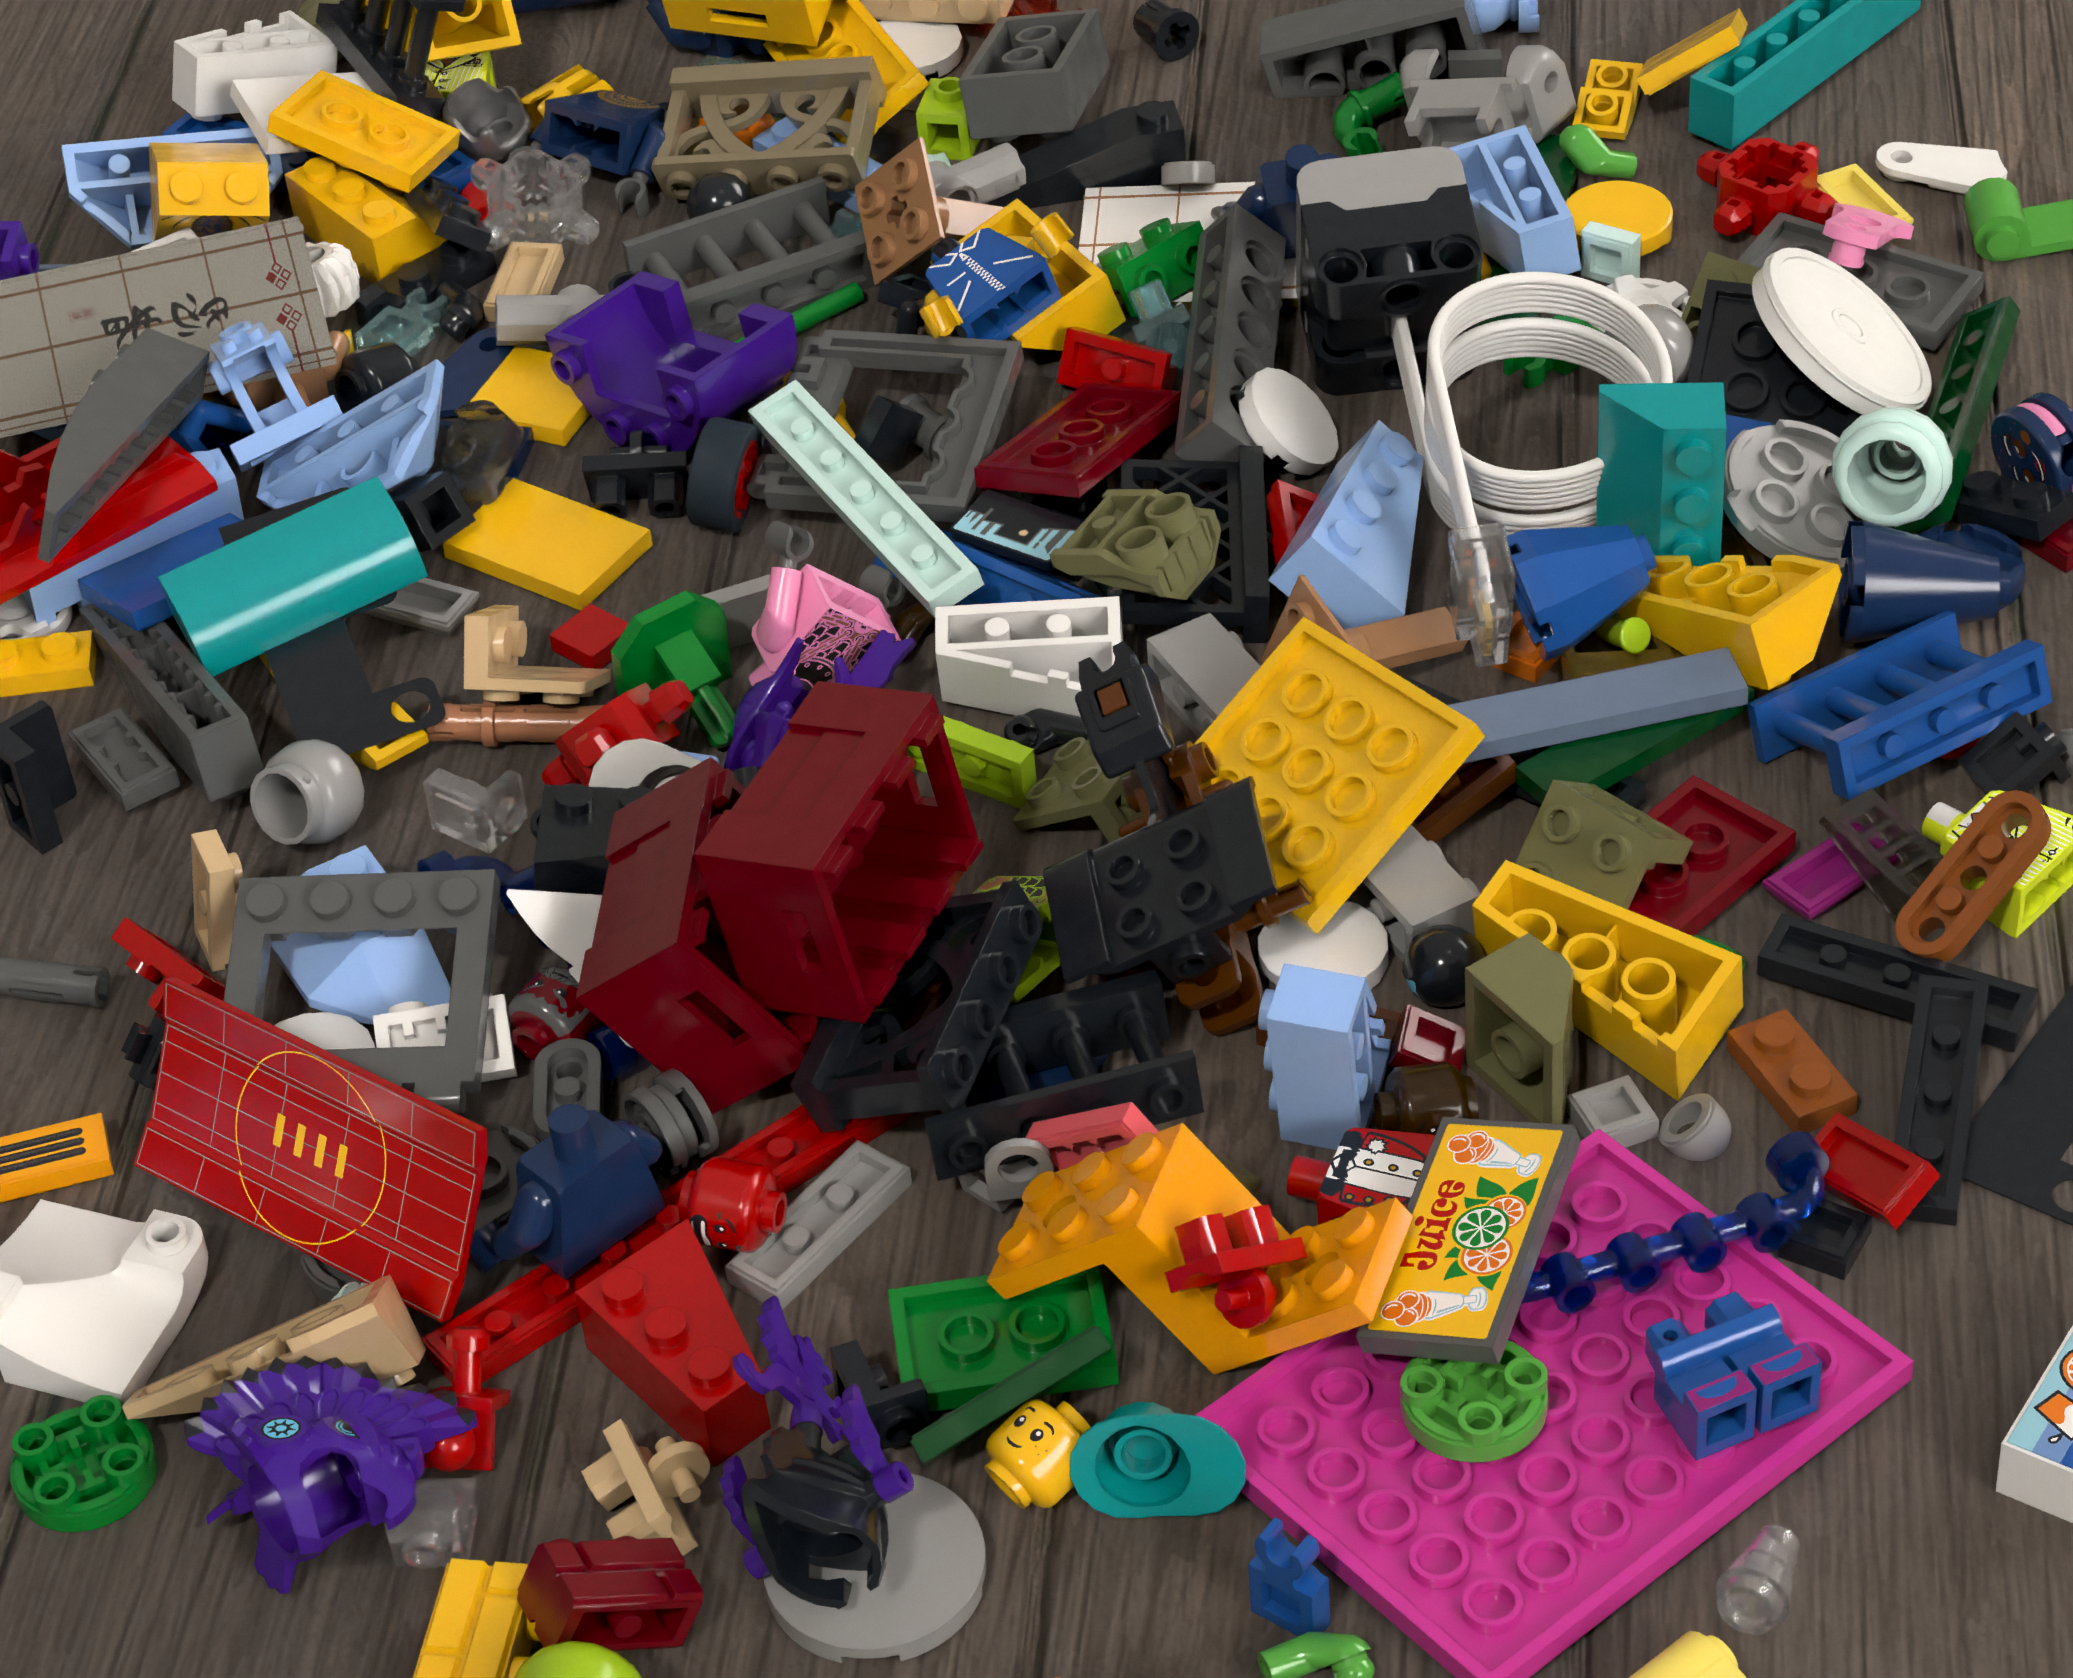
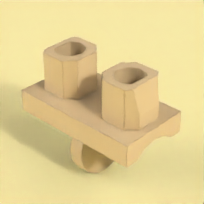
M622 1419L604 1429L603 1433L612 1450L581 1472L597 1501L608 1512L633 1495L636 1499V1502L607 1520L606 1525L613 1539L622 1536H632L636 1539L672 1538L682 1556L699 1546L675 1497L679 1496L683 1503H690L701 1495L699 1485L704 1482L710 1470V1462L702 1446L689 1441L676 1443L673 1437L667 1436L661 1438L656 1443L655 1449L657 1453L654 1455L648 1447L636 1445L627 1425Z

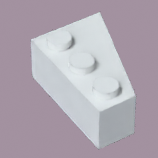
M291 10L279 13V23L262 27V21L257 19L247 21L244 25V32L227 36V30L221 28L175 40L172 100L190 113L196 120L218 121L222 119L224 114L240 113L230 97L232 80L315 75L320 70L330 74L336 73L338 49L325 34Z

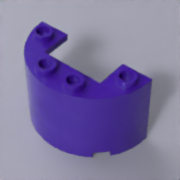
M645 271L639 272L545 334L553 355L550 362L554 374L562 383L571 387L586 409L603 425L607 436L614 443L630 446L631 430L644 429L647 446L667 444L668 452L687 451L697 444L701 431L710 418L721 417L732 420L784 383V376L793 369L797 355V336L792 313L757 303L751 304L738 313L745 339L736 343L693 330L679 281Z

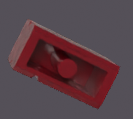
M622 1536L614 1540L580 1541L578 1543H573V1541L566 1538H560L537 1545L517 1589V1600L529 1622H535L534 1631L543 1647L567 1641L595 1643L613 1651L682 1646L704 1602V1591L691 1569H684L685 1559L672 1538L636 1539L632 1536Z

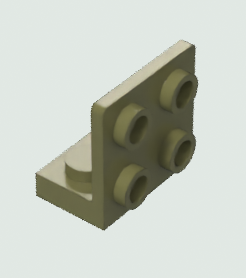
M1077 737L1068 741L1056 751L1053 756L1054 764L1044 778L1036 782L1026 792V802L1014 817L1013 822L1019 831H1025L1091 815L1110 843L1121 838L1118 834L1121 826L1143 817L1141 812L1137 813L1132 808L1123 790L1122 778L1130 775V771L1113 779L1105 777L1093 755L1089 740H1085L1084 737Z
M1553 780L1515 864L1628 910L1646 870L1654 869L1656 863L1683 865L1693 841L1594 784Z

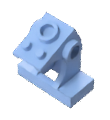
M242 321L223 330L218 335L220 341L209 346L216 360L208 363L207 368L221 395L230 391L233 392L254 433L229 445L241 472L264 462L269 457L343 414L334 395L309 407L306 406L285 367L286 364L294 361V358L279 329L270 333L261 321L251 325L250 321ZM272 369L286 399L257 412L242 383Z

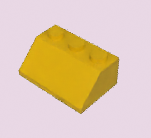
M318 156L311 158L303 166L284 174L295 225L300 224L302 232L317 243L323 241L331 244L337 243L343 245L344 248L350 249L352 259L356 261L359 275L371 284L397 271L402 265L413 262L431 252L448 240L432 232L402 197V190L389 188L381 181L354 169L343 168L327 157Z
M1017 198L957 242L961 244L977 231L985 228H990L1004 236L1032 237L1030 234L1031 229L1042 219ZM1066 241L1061 245L1058 254L1047 263L1062 298L1009 337L1013 341H1021L1022 348L1063 351L1067 328L1077 326L1109 334L1124 323L1126 319L1107 274Z

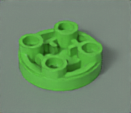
M1509 1340L1499 1364L1413 1357L1400 1379L1402 1419L1414 1439L1426 1449L1439 1456L1471 1463L1499 1460L1525 1448L1537 1437L1543 1428L1548 1411V1371L1545 1364L1539 1359L1534 1358L1524 1348Z

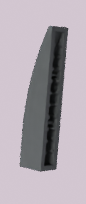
M146 328L130 345L124 344L120 348L115 360L105 370L99 369L95 373L88 391L76 406L60 438L49 474L38 559L49 563L202 400L210 351Z
M92 603L80 607L79 611L87 628L92 630L96 643L126 692L169 754L207 800L212 802L217 799H231L244 794L252 785L255 776L264 770L248 717L164 621L138 632Z

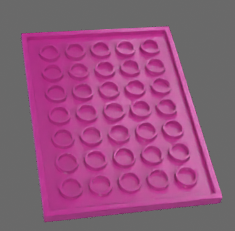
M1597 1129L1583 1139L1579 1145L1508 1338L1509 1341L1521 1346L1534 1358L1544 1363L1548 1371V1411L1546 1421L1537 1437L1525 1448L1499 1460L1477 1463L1451 1460L1426 1449L1409 1433L1402 1419L1400 1409V1379L1413 1357L1363 1353L1356 1338L1359 1327L1283 1352L1195 1416L1203 1417L1221 1426L1238 1443L1246 1461V1479L1240 1492L1271 1519L1276 1517L1282 1520L1283 1529L1299 1543L1308 1534L1315 1537L1320 1548V1554L1317 1558L1455 1678H1530L1912 1380L1914 1361L1601 1129ZM1735 1291L1754 1309L1772 1303L1781 1318L1783 1332L1795 1346L1806 1342L1822 1361L1819 1408L1815 1412L1762 1434L1755 1427L1754 1437L1695 1461L1654 1399L1655 1371L1645 1354L1646 1330L1649 1326L1672 1317L1675 1320H1680L1690 1335L1706 1330L1704 1327L1705 1309L1711 1305L1713 1300Z

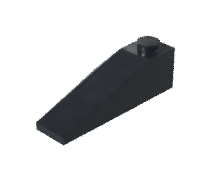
M1146 101L1138 106L1121 108L1019 155L1026 171V184L1021 185L1018 190L985 204L1006 207L1018 198L1030 209L1084 200L1086 188L1161 185V166H1164V163L1186 161L1184 127L1174 101Z

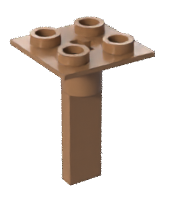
M922 137L917 138L854 187L867 247V256L870 261L875 286H880L881 280L891 278L940 241L947 238L959 241L1004 208L936 196L926 146Z
M1299 575L1261 661L1262 663L1266 661L1303 616L1388 669L1461 652L1469 638L1445 606L1359 627L1343 629L1305 575Z

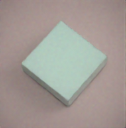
M1589 221L1582 230L1581 277L1606 284H1612L1614 278L1629 274L1640 278L1641 234Z

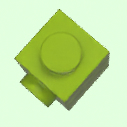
M930 78V85L926 88L916 112L918 138H924L927 154L934 155L945 152L948 160L963 161L973 157L980 139H971L958 81L960 78Z

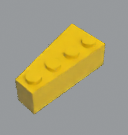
M1508 860L1504 861L1472 904L1475 937L1485 957L1529 932L1549 950L1559 952L1568 961L1574 974L1572 996L1573 1026L1676 1101H1679L1743 1008L1742 956Z

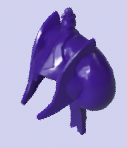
M881 630L851 674L843 657L834 658L835 683L884 688L893 679L895 669L917 644L912 637L896 642L894 633ZM800 637L796 638L776 672L755 683L740 701L733 719V741L727 752L724 769L729 768L731 771L750 766L761 768L788 731L789 720L811 691V689H803L804 685L800 677L793 675L799 663L804 640Z

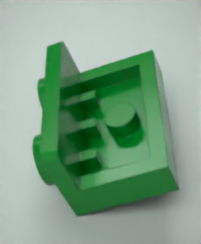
M1169 218L1159 219L1139 230L1141 239L1130 245L1127 242L1115 244L1097 255L1099 263L1096 266L1107 274L1113 291L1119 290L1132 318L1145 316L1194 286L1199 235L1204 231L1200 220L1171 224Z

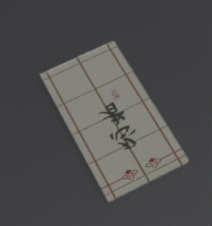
M299 217L0 280V438L67 424L76 406L88 391L95 373L99 369L105 370L115 360L120 348L124 344L130 345L146 328L210 351L208 361L210 363L216 359L209 346L220 341L218 335L223 330L242 321H250L251 325L261 321L270 333L279 329L294 358V361L285 365L289 374L337 364V351L331 342L303 236L304 226L300 222ZM208 368L203 393L219 390ZM271 369L242 384L271 379L276 376Z

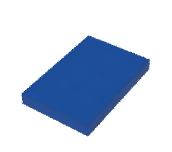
M227 513L79 578L77 581L82 598L138 632L173 617L158 576L225 546L218 528L242 521V519Z

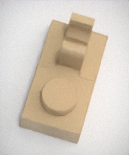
M214 829L191 834L194 928L196 937L212 972L224 970L225 964H229L238 893H235V891H238L240 878H244L237 853H227L217 830Z

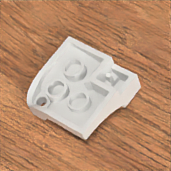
M40 1199L23 1223L0 1246V1370L4 1382L86 1402L98 1395H111L118 1398L123 1406L134 1391L146 1385L185 1324L200 1294L207 1274L208 1250L199 1224L191 1218L156 1209L152 1211L144 1223Z

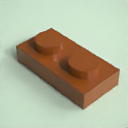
M1786 1008L1727 1031L1726 1050L1797 1137L1824 1127L1835 1112L1846 1118L1857 1114L1858 1094Z

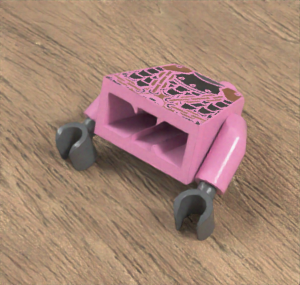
M778 520L773 521L769 525L765 534V543L771 552L780 555L778 567L771 568L766 603L760 619L752 627L751 636L764 660L749 675V681L752 686L776 672L798 637L804 640L799 663L793 675L800 677L804 685L803 689L806 690L812 689L817 681L835 683L834 658L843 657L851 674L881 630L894 633L896 642L901 641L890 620L891 616L886 611L888 607H895L903 600L905 587L898 578L892 576L889 570L875 564L869 565L861 575L859 588L809 564H806L800 571L796 570L797 562L805 560L814 548V540L811 534L806 529L797 525L790 526Z

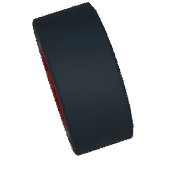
M713 417L707 421L695 447L687 483L686 510L691 524L729 533L740 530L754 498L748 494L746 487L757 458L761 455L762 438L757 425L721 417Z

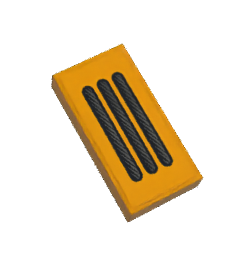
M102 1113L0 1137V1203L114 1175L107 1129Z

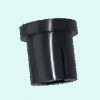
M1149 0L1145 2L1146 6L1142 4L1136 11L1133 19V26L1137 35L1150 43L1155 53L1166 60L1176 61L1186 57L1194 49L1199 38L1197 19L1186 10L1171 8L1159 0Z

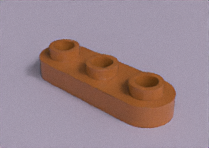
M2007 791L1993 797L1983 807L1899 912L1896 919L1895 932L1898 941L1905 950L1919 957L1935 958L1945 962L1952 960L1962 951L2049 841L2051 822L2036 797L2024 791ZM2028 826L2022 836L2009 838L2011 831L2016 827ZM1978 877H1986V881L1980 888L1968 890L1972 880ZM1938 928L1945 929L1943 935L1931 942L1926 941L1927 936L1933 930Z

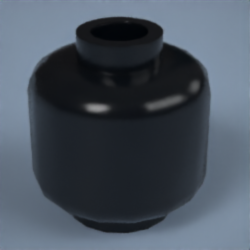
M382 342L356 350L344 357L341 371L335 377L338 399L342 406L349 411L420 369V366L414 357L408 355L403 348L395 343Z

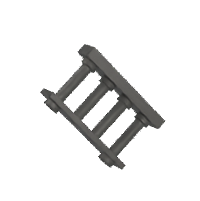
M821 176L622 241L626 270L645 271L679 281L693 330L719 338L743 331L738 313L753 303L791 313L852 282H856L862 290L875 286L870 261L867 256L863 230L838 238L829 227L830 218L826 186ZM808 234L816 246L788 254L780 242ZM758 250L767 262L738 271L730 259ZM708 267L717 278L688 288L680 276Z

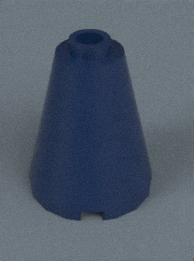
M1862 520L1847 521L1841 548V558L1846 559L1843 578L1840 579L1838 586L1839 634L1840 637H1843L1842 642L1856 644L1888 638L1948 610L1955 612L1957 625L1992 619L1996 616L1998 606H2008L2011 590L2010 570L2000 569L1997 556Z

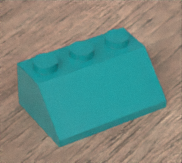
M1723 382L1599 384L1597 457L1604 462V468L1602 469L1603 472L1600 475L1601 479L1598 481L1599 485L1597 487L1596 526L1628 525L1635 537L1641 534L1646 536L1654 556L1689 555L1692 566H1702L1721 561L1727 432Z

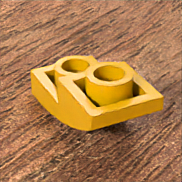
M1591 59L1585 87L1580 88L1577 109L1575 110L1572 125H1586L1593 129L1599 138L1625 140L1631 127L1641 92V87L1636 78L1643 68V63Z

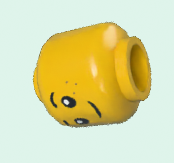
M1030 1399L989 1437L986 1443V1450L991 1461L985 1465L984 1469L999 1489L1023 1510L1030 1503L1043 1509L1051 1508L1074 1487L1070 1478V1454L1079 1437L1091 1427L1065 1401H1062L1054 1409L1044 1401Z

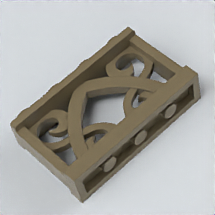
M873 56L676 67L672 69L669 81L672 93L663 127L666 136L658 150L657 157L653 158L651 166L657 182L667 199L687 200L689 191L695 182L706 174L718 172L736 175L749 187L752 195H765L819 176L825 181L826 191L855 190L854 187L867 178L866 169L879 107H884L887 92ZM846 109H853L851 123L840 119ZM784 113L790 122L800 127L783 141L764 151H756L750 148L733 134L751 126L764 114ZM703 117L706 125L690 129L692 118ZM834 132L846 137V147H834L831 138L827 134ZM705 140L696 146L693 155H684V152L690 146Z

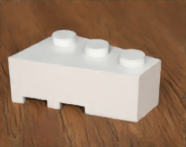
M1119 596L935 607V655L942 701L1015 716L1023 715L1034 709L1043 708L1081 717L1075 702V695L1082 691L1079 681L1078 662L1091 657L1102 672L1106 671L1115 661L1113 646L1123 642Z

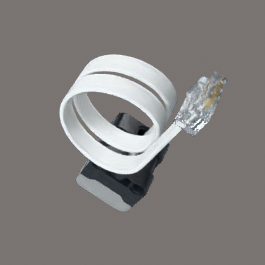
M1429 146L1311 162L1301 168L1297 175L1296 294L1313 379L1320 390L1333 396L1404 389L1416 449L1424 457L1422 476L1428 498L1438 516L1451 529L1448 532L1450 552L1449 579L1445 584L1456 639L1459 641L1471 640L1476 667L1507 663L1516 579L1507 536L1529 529L1596 526V500L1560 512L1526 515L1492 510L1476 504L1472 501V498L1499 508L1525 511L1556 509L1579 504L1597 497L1598 481H1600V475L1603 473L1604 462L1597 457L1569 467L1540 471L1507 469L1483 462L1460 447L1447 388L1453 382L1465 379L1472 374L1475 367L1497 360L1519 357L1549 358L1574 363L1605 376L1615 384L1673 383L1672 364L1666 344L1652 321L1633 302L1612 289L1593 281L1561 273L1537 271L1502 274L1481 281L1483 248L1480 242L1463 165L1459 156L1451 149L1442 146ZM1537 312L1564 315L1605 329L1626 343L1636 354L1622 343L1600 331L1560 319L1522 317L1493 321L1478 326L1477 323L1513 313ZM1426 385L1425 397L1422 386Z

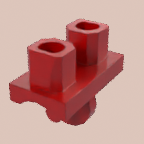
M1268 1204L1241 1210L1226 1217H1223L1222 1213L1205 1215L1176 1226L1175 1232L1185 1265L1167 1271L1165 1275L1171 1293L1218 1285L1217 1293L1214 1297L1216 1308L1222 1312L1224 1318L1232 1326L1239 1329H1249L1266 1323L1274 1311L1278 1293L1276 1286L1266 1274L1268 1267L1296 1262L1308 1257L1302 1237L1279 1240Z

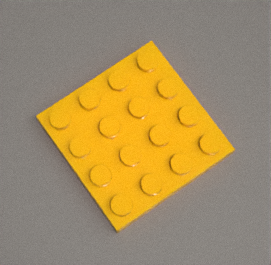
M1303 616L1194 745L1205 742L1215 757L1219 768V777L1211 780L1212 785L1225 779H1230L1235 783L1253 776L1256 784L1254 792L1277 886L1281 888L1297 881L1298 878H1302L1307 884L1311 893L1310 897L1313 900L1312 904L1305 905L1287 914L1315 934H1318L1479 745L1485 735L1472 720Z

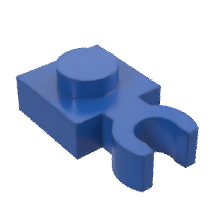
M1274 1517L1256 1538L1254 1547L1257 1554L1248 1564L1251 1611L1296 1636L1307 1632H1325L1331 1624L1329 1577L1321 1574L1312 1564L1320 1554L1319 1544L1315 1537L1308 1534L1298 1547L1294 1546L1283 1533V1521Z

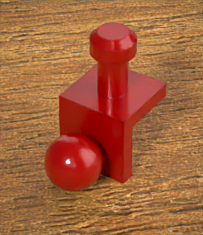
M458 1326L454 1327L446 1337V1350L453 1351V1386H440L428 1393L441 1389L454 1391L459 1407L475 1411L478 1426L470 1431L435 1442V1448L423 1454L425 1468H435L443 1472H453L459 1469L491 1471L494 1469L496 1411L510 1404L511 1389L481 1388L482 1352L490 1350V1335L482 1327Z

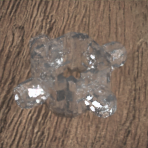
M540 149L520 150L504 164L489 158H481L472 165L470 170L471 181L487 197V217L481 221L493 234L487 249L491 251L498 250L510 242L560 244L565 239L581 245H589L597 238L599 222L595 216L583 209L582 186L589 180L591 174V163L583 155L571 153L558 160ZM547 196L548 203L551 205L541 202L536 206L530 202L523 207L519 197L527 201L531 197L540 200L542 197Z

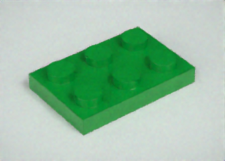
M1099 1265L1006 1300L987 1282L989 1275L888 1289L900 1382L902 1384L914 1379L922 1380L927 1390L929 1412L954 1409L962 1406L1092 1325L1095 1328L1097 1326L1100 1327L1112 1347L1111 1354L1044 1395L1119 1384L1117 1360Z

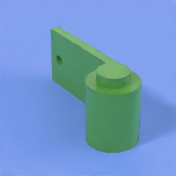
M2000 177L1978 181L1969 188L1964 196L1963 207L1976 252L1984 259L2008 261L2073 249V199L2022 208L2017 188L2009 180Z

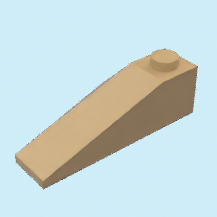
M389 1274L134 1391L124 1403L122 1409L128 1420L201 1412L204 1397L218 1396L224 1379L241 1380L247 1367L258 1372L268 1370L275 1357H278L287 1364L297 1362L304 1355L320 1363L337 1357L345 1366L355 1368L367 1362L378 1380L394 1376L396 1387H399L416 1376L412 1367L419 1365L426 1348Z

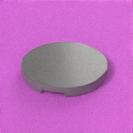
M1779 419L1776 425H1766L1751 430L1744 429L1727 448L1725 454L1723 509L1737 531L1754 548L1770 559H1773L1775 555L1808 557L1839 564L1841 574H1843L1846 558H1841V548L1847 521L1865 520L1856 517L1841 501L1832 477L1833 451L1839 440V437L1804 422Z
M911 1474L914 1481L913 1490L892 1503L885 1504L888 1514L889 1540L885 1558L887 1565L880 1585L871 1591L867 1588V1571L839 1570L809 1564V1578L826 1580L845 1578L852 1584L847 1605L838 1610L833 1607L815 1605L796 1597L779 1585L773 1576L769 1574L764 1577L767 1601L776 1622L802 1648L817 1656L839 1663L844 1662L845 1657L874 1659L896 1655L899 1656L901 1662L915 1658L938 1647L964 1626L976 1610L983 1595L982 1586L987 1565L985 1542L979 1522L967 1504L945 1486L923 1476Z

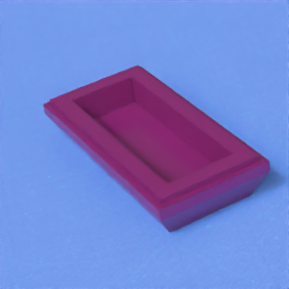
M1854 822L1763 880L1762 886L1776 901L1801 919L1811 922L1888 872L1902 860V854L1863 826Z

